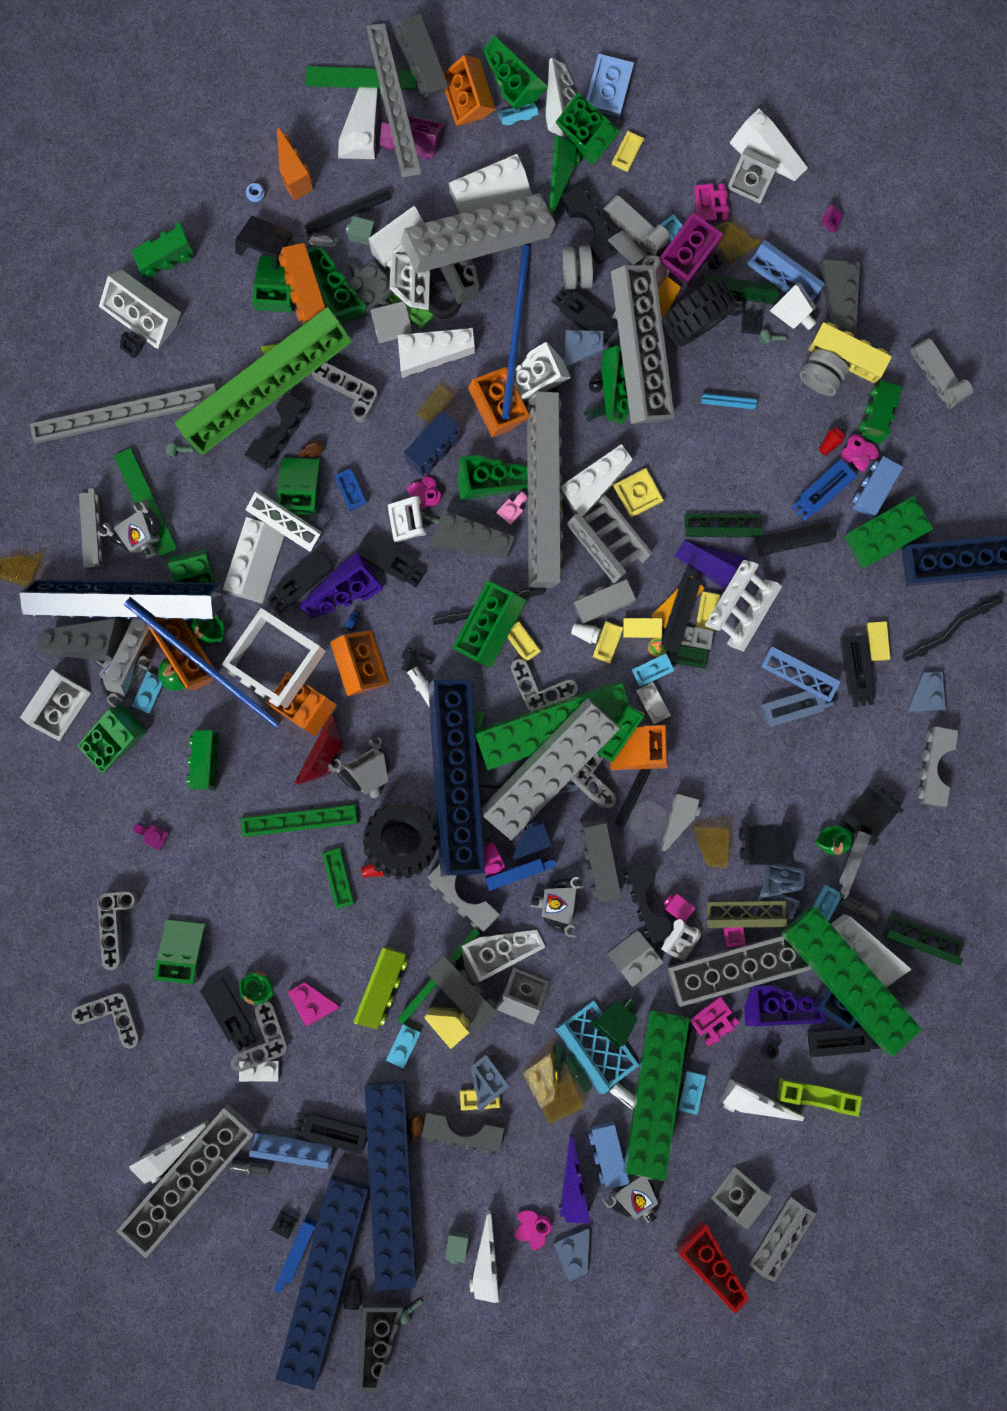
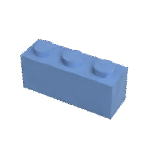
M884 456L879 461L875 460L870 468L873 471L870 477L866 476L861 484L864 488L861 493L857 492L852 500L854 502L852 509L870 519L874 518L903 467Z
M614 1122L591 1127L592 1133H588L591 1145L596 1147L597 1152L593 1153L596 1165L600 1164L602 1172H598L601 1185L605 1184L607 1190L629 1184L627 1174L623 1173L624 1160Z

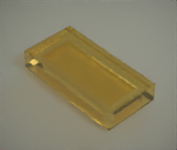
M438 385L416 415L430 424L446 408L454 395Z

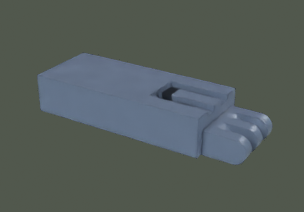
M827 687L820 691L824 694L831 691V688ZM806 691L762 704L761 708L767 727L770 728L823 712L825 708L835 706L836 704L835 701L827 703V701ZM812 698V700L806 701L805 705L806 707L810 705L814 706L806 709H801L799 701Z

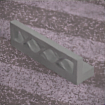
M91 488L88 489V493H79L83 566L85 569L104 567L102 536L98 533L99 527L102 528L100 493Z
M790 1197L749 1266L762 1277L775 1282L816 1216V1213Z

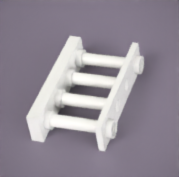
M747 560L742 561L705 626L718 631L723 629L731 636L727 644L741 651L746 649L782 587L774 581L766 579L763 581L754 573L759 565ZM750 580L759 587L754 597L745 590ZM740 596L750 604L745 613L735 606ZM730 613H733L740 619L735 630L726 623Z

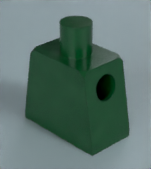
M627 997L623 1004L619 1001H613L593 1018L590 1024L616 1047H623L638 1020L631 1013L637 1004L629 997Z

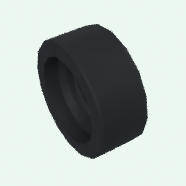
M438 281L429 287L428 310L436 318L449 319L455 316L461 304H457L454 297V304L451 308L447 310L437 309L432 302L434 294L440 290H447L452 293L447 281Z

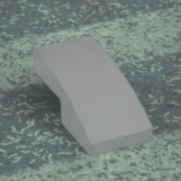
M686 626L681 645L710 650L714 631Z

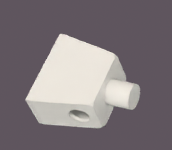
M800 282L770 310L792 328H796L802 323L810 330L817 323L810 315L816 306Z

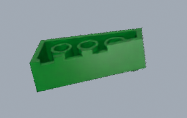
M322 246L307 249L325 308H329L340 324L365 316L366 305L363 301H360L357 293L345 281L343 274L336 269L335 264Z

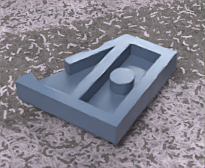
M566 330V368L571 367L576 362H582L592 355L595 356L603 352V331Z
M488 1055L483 1056L471 1066L474 1090L478 1101L477 1108L482 1111L508 1090L510 1085Z

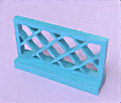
M592 1001L565 1022L555 1027V1030L598 1092L605 1094L610 1090L609 1088L637 1068L639 1064L625 1045L619 1047L618 1054L608 1052L610 1040L606 1037L597 1036L596 1028H594V1035L583 1033L585 1022L591 1021L585 1019L586 1011L593 1007L597 1015L601 1012L595 1001ZM574 1020L582 1021L580 1033L573 1032L569 1026ZM583 1036L593 1037L591 1049L583 1047ZM596 1038L606 1039L605 1051L595 1050ZM594 1052L604 1053L603 1065L595 1064L593 1061ZM608 1054L618 1056L616 1068L606 1066ZM621 1056L628 1057L633 1065L627 1069L619 1068ZM606 1068L616 1070L615 1078L609 1083L604 1077Z

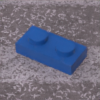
M351 468L334 475L349 511L367 504Z

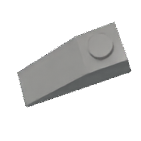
M675 794L660 850L666 851L695 819V816H699L701 805H699L698 799Z

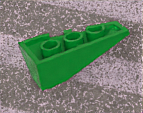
M495 35L483 49L488 64L495 75L496 83L499 84L502 97L514 109L536 102L548 87Z
M555 136L549 204V212L553 219L561 203V195L565 194L573 176L575 165H579L580 155L576 153V145L560 136Z
M614 346L603 350L601 370L606 416L609 421L624 424L629 413V404L621 347Z
M480 455L460 457L457 480L460 499H475L528 489L527 467L503 463L497 459H487L485 456Z

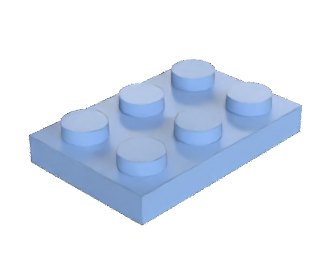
M598 54L586 100L599 112L620 117L634 62Z

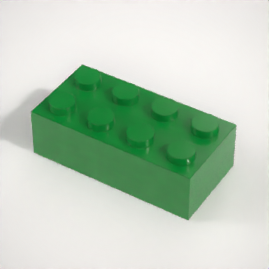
M913 496L850 531L844 536V539L863 570L933 530V527Z

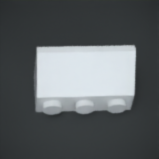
M415 206L369 238L371 253L384 270L390 268L392 251L402 244L401 240L404 229L424 223Z
M52 669L20 718L33 728L60 741L91 692Z

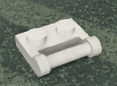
M411 497L388 505L394 542L426 535L419 506L421 503L420 497ZM411 505L413 509L414 521L416 526V529L412 530L410 513L408 506Z
M678 919L674 922V930L665 939L661 949L685 961L699 940L701 931L686 925L685 921ZM683 933L689 935L687 940L681 937Z

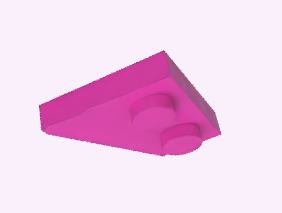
M306 982L288 991L305 1026L340 1008L337 1003L331 1001Z

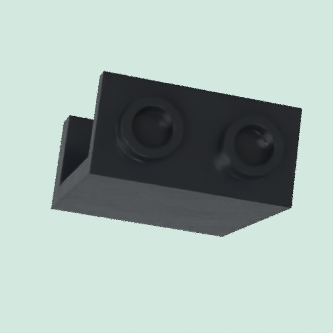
M251 215L235 239V253L242 256L248 247L273 257V268L277 269L280 265L279 255L282 248L294 245L292 240L293 232Z
M870 785L840 820L856 834L861 824L873 828L868 842L870 846H874L879 841L877 837L896 814L904 811L900 807V802L893 797L890 799L885 795L886 791L879 785Z
M744 822L742 829H739V840H742L740 859H743L744 865H790L793 862L791 822H783L780 827H748V822Z

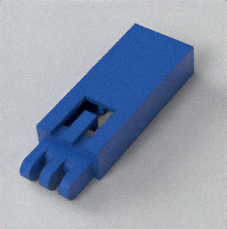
M840 459L800 495L799 500L791 508L795 510L800 505L801 509L797 514L800 515L805 511L807 514L802 517L803 521H805L810 515H815L852 482L857 475ZM817 491L822 498L814 505L813 503L818 498L816 496L811 500L809 498Z
M537 859L487 877L485 880L490 891L554 868L556 861L549 860L542 863L541 859Z
M308 1216L305 1217L274 1290L276 1293H280L283 1290L286 1282L291 1284L318 1222L317 1220Z

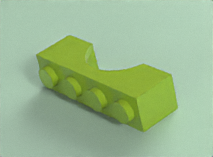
M779 1078L776 1098L783 1102L818 1106L859 1117L862 1096L854 1092Z

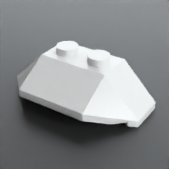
M401 244L391 253L390 290L409 307L428 310L430 270L416 274Z

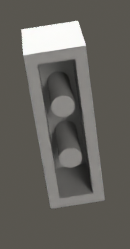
M620 579L616 583L612 582L610 583L611 586L604 588V586L593 590L594 594L589 596L583 594L577 597V601L573 605L583 625L635 603L636 599L627 579L624 581Z

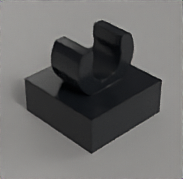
M743 313L741 333L760 334L761 314Z
M126 331L121 335L120 348L135 358L143 346L144 339L138 340L136 339L135 332L130 334Z
M280 1211L271 1231L289 1239L298 1220Z

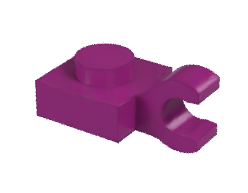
M135 824L132 830L145 836L142 841L143 843L159 851L169 835L168 832L153 824L149 829L140 824Z

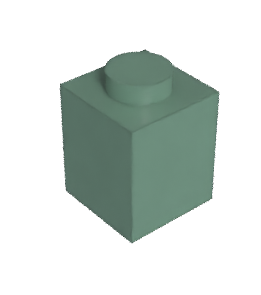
M353 216L351 222H348L346 227L349 240L370 246L369 238L374 235L376 230L374 221Z
M449 1231L445 1260H449V1263L456 1265L460 1264V1262L465 1263L469 1234Z

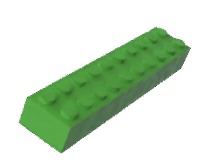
M327 307L277 346H274L265 355L258 358L256 362L244 369L232 380L228 381L219 390L212 393L211 396L198 404L194 409L182 416L175 424L184 438L201 455H204L352 343V341Z

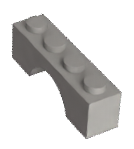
M139 617L133 618L103 679L108 691L123 696L126 695L132 683L133 671L139 654L145 647H149L154 637L148 625Z
M932 727L930 731H927L926 742H928V748L923 753L925 767L922 768L920 773V779L923 781L922 787H919L917 792L920 804L947 807L950 787L940 780L937 766L940 758L945 753L956 750L958 730Z
M439 864L427 877L430 880L428 884L435 891L437 889L444 893L442 898L449 904L453 902L458 907L456 911L463 918L467 915L472 920L470 924L477 931L481 929L484 932L500 914L487 901L471 904L462 900L455 888L457 876L441 877Z

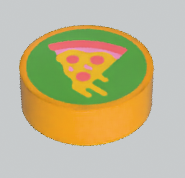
M654 638L648 645V651L654 657H660L667 652V650L659 648L662 638Z

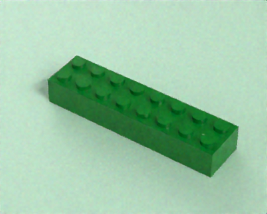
M616 681L475 730V736L487 770L533 755L587 698L616 722L627 704H629L623 684L620 681Z
M816 907L807 908L781 932L782 936L885 1054L895 1056L922 1030L918 1023Z
M649 1011L647 1014L623 1169L624 1174L666 1181L689 1018L656 1011Z

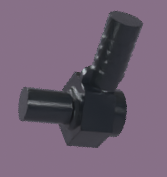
M406 647L401 654V658L404 659L401 670L408 672L411 662L418 663L421 661L432 665L434 657L424 654L418 655L416 654L417 650Z

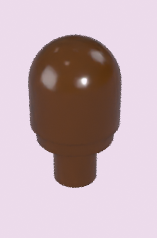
M319 440L308 442L305 448L298 450L299 456L301 458L306 455L309 457L320 455L324 451V445Z
M419 1114L413 1115L409 1120V1141L412 1143H417L418 1135L422 1134L425 1120Z

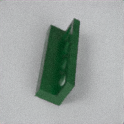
M704 275L703 286L719 279L724 282L734 298L738 297V299L743 301L775 305L779 298L778 287L774 284Z
M760 514L684 515L685 537H761L763 535V528H760ZM689 519H697L701 525L699 527H689ZM709 519H716L720 525L718 527H708L705 523ZM728 519H735L739 525L737 527H727L724 523ZM747 519H756V527H746L743 523Z
M890 914L883 933L884 937L961 966L963 958L959 956L964 945L963 942ZM893 920L900 922L904 930L898 933L890 930ZM914 928L919 929L922 937L916 940L912 939L908 931ZM932 935L937 936L940 944L935 947L930 946L926 938ZM951 942L957 944L955 955L948 953L944 945Z

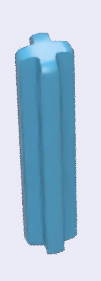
M703 393L701 397L702 404L756 409L757 407L756 398Z

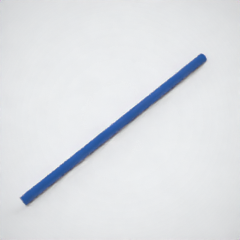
M524 245L522 248L503 403V419H509L530 251L528 245Z
M129 599L125 601L123 605L273 727H278L281 723L133 602Z

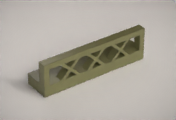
M786 900L707 901V928L787 927ZM759 905L764 912L760 916H753L749 910L753 906ZM773 905H782V916H773L768 910ZM711 906H720L725 912L720 917H712ZM733 906H740L744 912L740 916H733L729 910Z

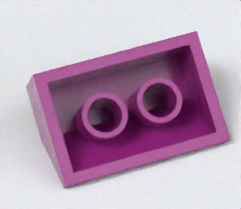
M408 116L416 153L424 159L434 158L444 124ZM386 117L382 122L379 145L384 146L388 150H395L388 118Z
M692 212L660 256L659 261L675 277L689 286L723 240V234Z

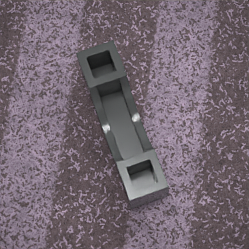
M427 1110L422 1137H426L425 1140L429 1142L441 1140L445 1141V1144L449 1146L460 1144L464 1145V1148L468 1150L480 1148L484 1149L483 1152L495 1154V1152L500 1153L504 1125L485 1121L477 1131L465 1134L453 1129L446 1113Z

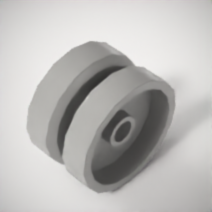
M590 245L579 247L578 258H576V251L573 246L563 247L565 290L576 288L577 277H579L582 289L592 288L593 258Z
M816 349L808 359V364H805L799 375L801 380L810 388L823 395L833 396L841 386L840 382L849 373V367L835 354L826 350Z

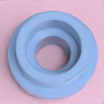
M252 183L247 187L246 196L250 201L259 202L264 198L265 191L260 184ZM254 191L259 192L257 195H252Z

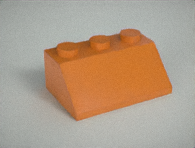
M463 55L443 73L448 84L445 93L456 126L483 119L495 110L479 58Z
M506 367L472 379L468 387L492 438L509 432L530 418L514 384L509 419L502 418L508 371Z
M372 630L344 634L330 642L347 696L364 693L389 684Z

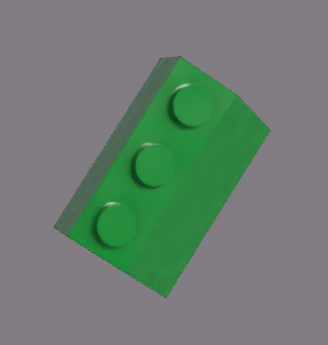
M213 730L193 731V735H190L189 746L192 747V751L188 756L190 774H187L186 783L189 785V789L215 791L219 733Z

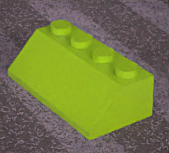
M386 945L382 948L353 1023L377 1029L379 1025L383 1026L387 1014H384L386 1006L390 1007L394 996L391 995L393 988H398L401 977H398L401 969L405 970L409 960L406 958L407 953Z

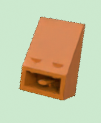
M278 128L279 170L286 189L295 201L313 190L311 184L313 179L307 164H303L300 160L301 156L296 148L293 149L291 146L292 142L287 133L283 134L280 128Z
M287 672L273 693L279 696L293 675ZM305 683L287 709L282 705L276 707L270 703L269 700L271 698L266 702V704L315 737L337 706Z
M666 725L637 727L613 762L610 761V770L668 768V732Z

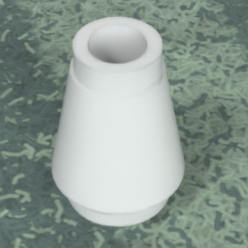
M575 623L571 634L590 644H597L601 629H598L597 626Z

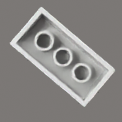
M517 154L449 183V192L459 214L532 195L525 170Z
M123 270L108 276L99 307L152 346L159 349L177 326L181 312Z
M246 517L223 590L228 594L263 604L285 535L264 522Z

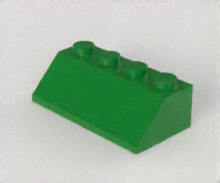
M487 580L452 648L491 668L527 600Z

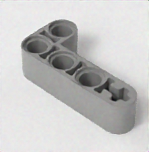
M615 195L602 209L603 213L615 225L623 228L624 232L632 240L635 239L638 242L637 245L645 252L648 251L651 256H657L668 245L669 232L662 225H657L654 228L620 196Z
M927 338L911 348L912 356L920 368L925 370L926 377L932 386L936 387L937 394L942 401L946 402L948 409L955 407L973 394V388L969 381L963 379L959 382L931 339Z
M326 362L311 373L316 381L355 400L351 410L357 422L362 423L369 419L378 402V394L374 386ZM322 368L323 372L319 371L318 373H316V370H320ZM335 376L340 377L338 382H332L331 380ZM350 385H357L354 391L348 390ZM367 393L374 394L371 399H366L365 395ZM359 409L365 410L363 415L359 416L356 414Z
M133 891L102 894L98 899L102 965L107 970L120 968L124 963L120 910L131 909L137 906L139 898ZM126 895H130L132 898L130 905H127L124 901ZM107 897H110L113 901L111 907H107L105 904ZM109 916L114 919L112 927L108 926L106 922ZM110 936H113L115 938L114 946H111L108 943V938ZM116 949V952L108 953V950L110 951ZM111 958L116 959V963H110L109 960Z

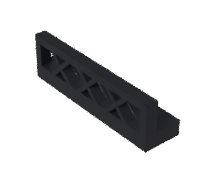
M824 522L756 537L755 542L759 557L833 541L837 537L836 531L832 532L830 522Z
M686 572L682 575L659 646L661 649L676 654L679 651L701 582L689 577L690 574Z

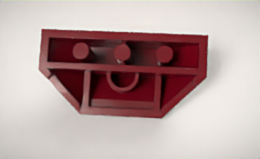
M329 715L294 783L302 785L324 778L327 774L330 775L332 773L328 765L331 764L334 768L335 764L333 762L336 756L339 758L344 750V747H342V736L335 716Z

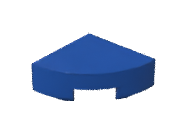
M353 611L350 614L345 625L347 629L355 630L360 613Z

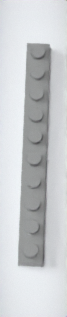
M385 24L367 25L368 39L401 176L420 175L421 169Z
M212 383L31 423L30 428L33 442L37 444L191 410L211 396L212 393L216 392V385Z

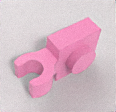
M521 492L514 502L508 499L496 513L511 526L523 513L520 507L528 499L527 496Z

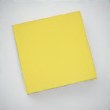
M647 468L613 484L630 518L664 501Z

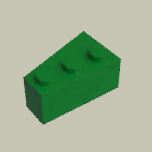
M180 222L175 224L176 228L169 233L166 231L160 233L161 237L154 242L150 239L131 251L143 277H153L158 271L163 269L170 270L175 264L180 262L187 263L195 257Z
M880 380L877 385H873L870 396H872L871 403H867L864 411L867 414L866 418L861 421L858 429L861 431L860 435L865 439L881 444L890 435L891 429H889V426L895 417L893 414L898 406L902 390L901 386Z

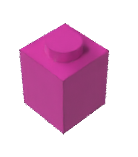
M494 842L484 846V869L487 876L490 877L505 870L506 868Z
M676 893L673 896L670 894L663 902L665 904L663 909L677 920L686 921L695 909L694 906Z

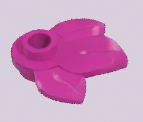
M858 434L848 439L847 447L841 452V459L846 464L853 462L860 471H864L867 468L870 459L876 460L879 458L878 450L874 444L866 442L865 438ZM859 441L860 446H856L854 442Z
M424 476L422 483L413 482L407 486V491L411 497H420V511L424 510L427 506H436L441 501V492L436 488L435 480L429 476ZM434 494V497L429 498V495Z
M531 1210L519 1212L517 1218L522 1224L517 1228L514 1237L521 1241H530L532 1250L541 1248L545 1243L546 1235L552 1229L551 1220L544 1215L538 1216ZM540 1222H544L546 1224V1227L544 1229H540L538 1227V1224Z

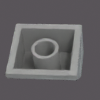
M745 148L727 189L760 204L779 166V162Z
M638 930L607 953L632 987L663 964V961Z
M513 967L497 1010L534 1025L541 1010L549 982Z
M736 1167L733 1168L711 1197L731 1218L746 1229H749L772 1198Z

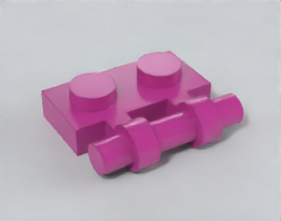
M713 184L695 185L696 214L707 223L716 222L717 215L721 216L722 222H728L730 207L727 205L728 191L725 188V184H719L717 191H714ZM715 199L720 200L719 207H716Z
M720 996L689 1019L700 1036L708 1032L710 1036L704 1040L708 1047L714 1042L718 1043L722 1036L728 1032L731 1033L735 1030L734 1027L739 1024L736 1017L728 1021L726 1017L732 1012ZM719 1022H722L724 1026L715 1032L712 1028Z

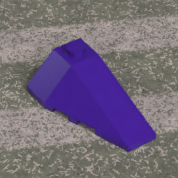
M686 540L675 554L676 558L725 590L742 561H750L742 555Z
M356 553L343 562L300 604V608L313 619L333 612L335 606L344 604L345 607L351 605L350 601L359 598L362 601L368 600L383 590V586L370 565L359 553Z
M772 985L752 986L744 1005L745 1026L826 1023V1018L824 1014L812 1007L814 999L800 996Z
M571 1134L568 1139L561 1196L562 1204H559L561 1217L565 1216L566 1222L591 1223L573 1134Z

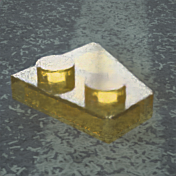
M725 221L715 227L723 234V240L719 244V248L729 263L759 247L761 244L758 239L754 240L747 236L745 231L736 228L729 221Z
M38 552L30 556L17 555L13 558H0V580L26 587L35 578L43 556L42 553Z
M692 826V831L707 866L727 868L730 829Z
M554 1053L548 1054L522 1073L541 1108L546 1107L559 1098V1090L556 1084L557 1072H554L553 1065Z
M569 1072L565 1074L541 1105L548 1124L585 1108Z

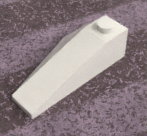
M760 109L745 121L730 141V144L741 155L745 148H748L779 162L776 172L793 181H796L808 169L776 125Z
M532 930L479 937L461 947L465 969L472 983H477L545 948V945L538 931Z
M487 1210L473 1279L469 1280L470 1292H474L475 1299L498 1303L499 1288L492 1212Z

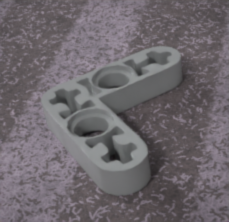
M517 659L511 665V672L525 706L529 711L573 697L578 691V685L573 680H566L538 691L528 664L524 660ZM517 663L525 666L523 674L526 675L528 673L529 677H523L518 681L517 677H521L519 671L514 670ZM527 680L532 683L531 690L524 691L521 688L523 681ZM566 684L574 686L572 694L564 692L562 693L564 697L560 698V692L557 687H561V690L566 688ZM547 692H556L557 699L555 701L547 700ZM543 694V699L547 703L546 705H543V702H540L537 704V708L529 706V703H531V698H534V700L541 699L539 695Z
M596 753L593 756V764L589 765L586 763L579 770L581 771L580 775L582 778H578L579 773L577 772L571 780L599 807L604 809L611 808L616 802L614 793L593 774L604 758ZM591 782L596 784L595 792H592L589 788ZM604 796H607L608 803H605L606 799L604 798Z
M115 993L78 1006L72 1011V1019L77 1024H83L112 1014L122 1045L130 1049L137 1046L140 1042V1035L131 1006L124 993ZM117 996L119 999H123L121 1007L119 1005L109 1006V1003L117 1000ZM97 1003L104 1004V1013L99 1014L96 1012L95 1006ZM79 1010H81V1012L90 1010L94 1017H91V1014L85 1015L83 1017L84 1020H82V1018L77 1017V1014H79ZM122 1015H127L130 1019L127 1026H123L120 1023ZM131 1026L133 1030L129 1031L130 1036L135 1037V1040L133 1041L132 1045L130 1042H126V1038H128V1033H123L122 1031L130 1028Z
M265 1002L255 1007V1015L265 1043L234 1055L231 1059V1067L235 1071L242 1072L280 1057L286 1052L287 1045L271 1003ZM262 1005L269 1007L267 1016L268 1018L272 1016L273 1020L262 1022V1019H266L264 1014L259 1013ZM269 1023H273L276 1026V1031L272 1035L267 1034L265 1030ZM275 1042L281 1044L280 1052L272 1051L270 1052L271 1057L268 1058V1051L265 1046L268 1045V1049L275 1047ZM257 1049H261L264 1052V1058L260 1061H256L253 1056ZM246 1053H249L250 1060L253 1062V1064L250 1065V1061H247L243 1063L242 1068H240V1066L235 1065V1063L238 1061V1057H240V1059H246L248 1058Z

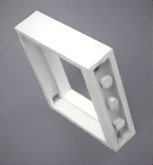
M261 608L221 665L227 668L225 672L235 678L237 675L241 677L240 682L248 688L251 685L256 688L254 692L263 698L266 695L271 698L269 700L270 703L276 707L282 705L287 709L326 651ZM266 621L310 650L279 696L235 667Z

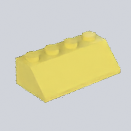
M823 322L808 349L812 353L816 349H821L835 354L848 365L850 372L874 384L882 377L892 356L888 355V351L882 348L876 349L871 346L870 342L863 339L860 341L854 338L852 333L848 331L842 332L837 329L836 325L829 322L827 324Z
M431 1006L425 1014L424 1018L450 1049L470 1032L471 1020L458 1008Z

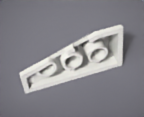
M551 58L549 60L546 102L547 127L552 133L563 137L565 135L555 121L572 101L576 93L571 88L574 83L566 64Z
M359 87L339 138L338 158L375 159L378 88Z
M545 342L530 351L525 361L515 369L514 385L522 401L525 402L536 391L546 392L571 377L562 358L548 342Z
M732 1079L729 1080L720 1099L724 1103L723 1107L732 1112L736 1109L744 1113L799 1121L804 1119L801 1114Z
M207 1120L140 1157L129 1166L131 1171L144 1183L151 1181L153 1184L162 1179V1174L210 1124Z

